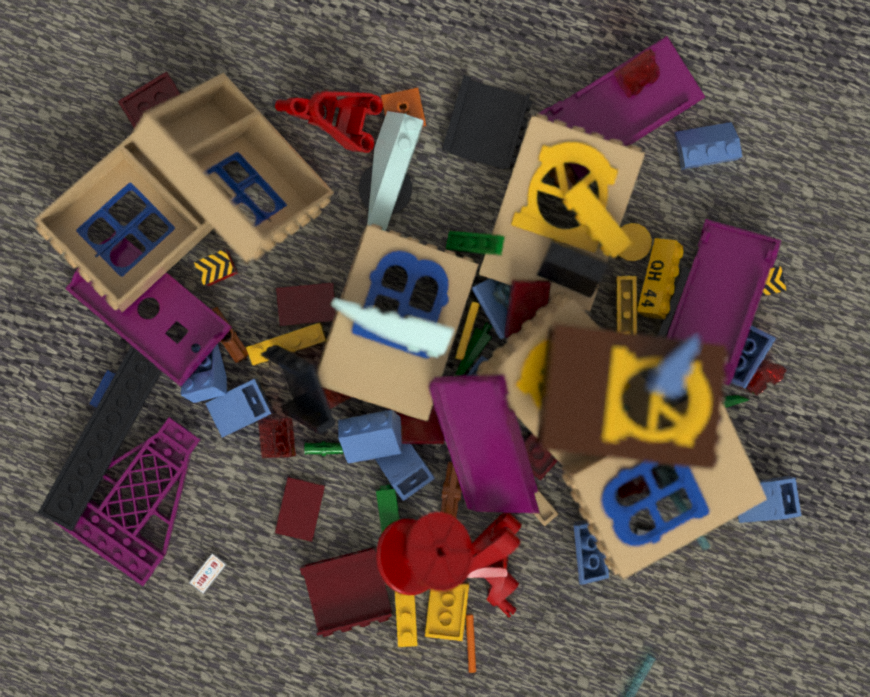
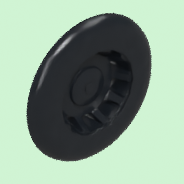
M373 165L363 173L359 182V195L361 201L368 209ZM407 173L392 214L401 211L411 198L412 183Z

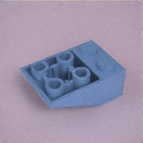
M696 335L686 338L651 370L645 390L666 398L678 397L679 394H682L686 385L684 382L685 376L690 373L693 366L691 359L700 347L698 342L700 336Z
M193 344L191 347L194 353L199 352L201 348L199 344ZM218 344L181 386V396L193 403L227 395V376Z
M258 378L228 391L227 395L219 396L205 403L221 437L274 413Z
M402 444V454L375 459L403 501L435 479L434 474L412 444Z
M791 476L760 480L759 483L767 500L738 515L739 523L800 517L801 510L796 479Z

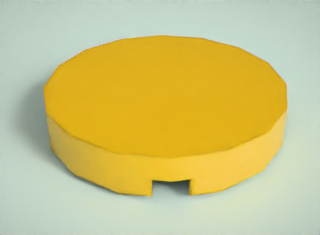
M636 223L623 225L621 229L632 244L618 254V256L626 261L641 260L651 249L652 239L649 231L644 226Z

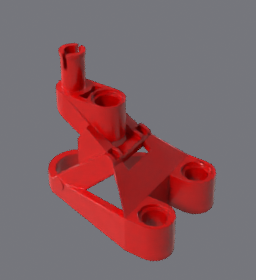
M320 91L315 93L311 100L290 97L287 100L279 99L275 103L277 111L287 112L289 115L308 120L309 124L318 126L321 130L326 131L347 150L368 153L374 147V138L369 133L363 132L362 129L366 115H378L382 111L383 103L377 95L372 93ZM336 96H347V97H344V98H341V99H337ZM323 106H325V107H326V110H327V114H326L325 119H323V117H324V115H325V110H324V107H323ZM335 108H339L336 125L332 126Z
M503 512L472 542L473 560L470 572L466 578H485L491 584L486 600L492 606H497L507 617H511V614L513 615L516 612V607L506 597L516 590L519 582L508 572V556L521 543V540L515 534L521 528L522 523L512 513Z

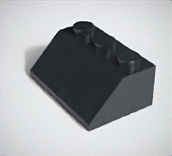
M552 239L536 275L591 298L601 282L608 263Z

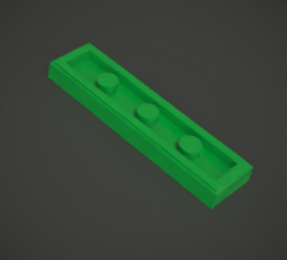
M449 231L446 250L501 256L505 236Z

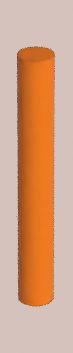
M466 614L469 673H475L473 614Z

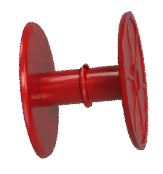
M432 512L424 515L419 520L404 518L388 525L379 538L376 560L383 580L391 589L403 595L413 596L421 594L428 589L445 592L461 585L468 576L472 566L473 548L467 530L457 518L444 512Z

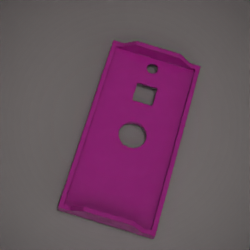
M116 231L112 234L110 238L104 240L100 244H105L106 242H108L113 236H115ZM123 238L111 250L110 260L117 267H127L142 252L126 238ZM77 270L74 272L72 281L65 288L180 387L232 328L168 273L160 277L123 312L119 309L115 311L107 303L105 294L101 297L91 285L93 282H87ZM145 298H154L159 302V312L152 319H144L139 315L138 306ZM176 321L189 330L178 344L166 335V332ZM193 344L200 345L199 352L194 353L191 347Z

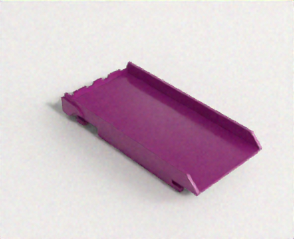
M665 36L564 101L560 100L538 114L548 117L547 121L554 123V120L567 123V128L572 129L576 126L585 129V134L591 135L594 132L603 135V140L615 139L623 142L622 146L628 147V145H632L703 100L705 95L668 36ZM566 162L577 180L590 173L587 167L579 163Z
M705 219L697 245L699 248L667 338L685 340L697 335L700 336L698 342L727 346L726 351H728L729 356L724 366V371H726V381L724 384L730 385L771 268H773L778 256L781 240Z
M505 374L434 377L428 384L467 509L474 512L540 513L535 497L538 489L516 414L508 406L509 403L506 395L509 394Z

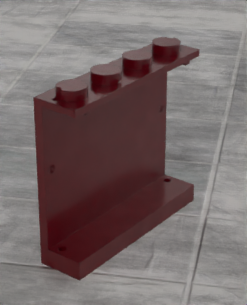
M376 547L309 563L300 567L301 575L305 578L318 629L317 636L327 637L334 634V631L341 630V632L352 630L353 626L366 627L373 621L385 622L389 620V617H392V609L385 582L377 566Z

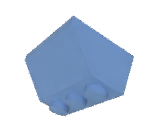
M732 122L675 132L681 170L735 161L742 158L740 140Z
M489 278L474 286L472 291L499 339L505 337L509 299L507 296H502L500 292L502 287L499 281Z
M751 326L737 369L731 381L732 384L746 388L775 341V337Z
M387 410L338 420L339 441L347 463L402 454L401 417L394 411Z
M587 520L574 522L579 585L609 578V570L603 560L606 557L603 552L600 553L595 544L597 539L589 532Z

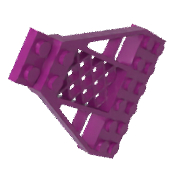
M169 417L157 434L111 463L108 469L133 453L139 452L118 481L108 474L104 475L103 478L112 483L114 487L101 505L90 500L74 531H70L59 524L57 525L137 583L144 586L167 554L191 453L201 439ZM153 456L155 467L145 468L144 457ZM157 457L167 463V465L159 466ZM140 461L141 469L134 470V468ZM169 467L171 478L161 479L159 468ZM173 468L177 470V473L175 475L173 473ZM155 469L157 480L147 481L146 470ZM142 471L144 482L134 484L132 473ZM129 477L130 484L123 485V483ZM171 480L163 491L161 482ZM180 481L171 518L169 519L158 511V507L175 483ZM158 482L159 493L150 495L148 484ZM144 485L146 496L136 497L134 486ZM131 487L132 498L123 499L121 488ZM118 492L119 500L111 501ZM159 496L154 505L151 506L150 497ZM146 498L148 509L138 510L137 500ZM133 500L134 511L125 513L123 502ZM119 503L121 513L112 515L110 504ZM148 512L140 523L139 513ZM135 514L137 524L127 526L125 515ZM152 515L158 516L169 524L163 550L156 547L140 534ZM122 516V521H120L116 517Z

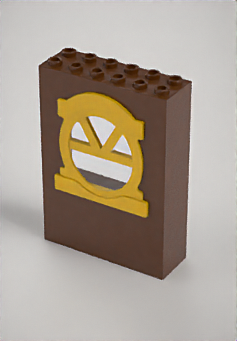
M560 324L552 325L548 330L535 448L714 470V466L718 462L716 445L720 442L718 425L722 422L720 405L724 401L722 386L726 381L724 366L729 356L728 351H726L727 346L699 342V350L696 354H693L691 359L693 363L692 369L689 374H686L684 379L686 383L685 388L688 389L690 396V405L684 418L660 401V399L665 398L664 396L652 392L647 431L634 425L625 415L621 406L623 385L638 370L655 367L684 340ZM658 410L673 420L676 426L666 431H656Z

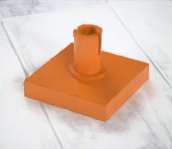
M418 88L381 95L385 116L387 111L407 114L424 120L423 127L426 126Z

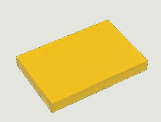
M471 302L455 355L457 359L462 360L464 358L479 303Z
M462 583L457 588L445 592L430 589L425 637L463 641L469 583Z

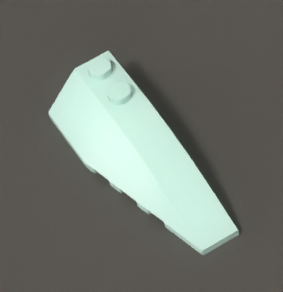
M387 111L374 147L367 225L376 224L381 226L383 231L387 230L423 128L424 120L407 114Z
M334 299L331 303V306L366 330L384 339L406 346L408 351L419 353L420 350L427 352L426 355L433 358H438V356L445 354L454 331L453 328L410 316L409 318L401 319L397 313L393 312L381 314L379 309L365 307L364 310L361 309V305Z

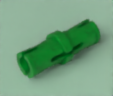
M322 441V443L305 442L304 444L305 455H343L340 443H326V441Z

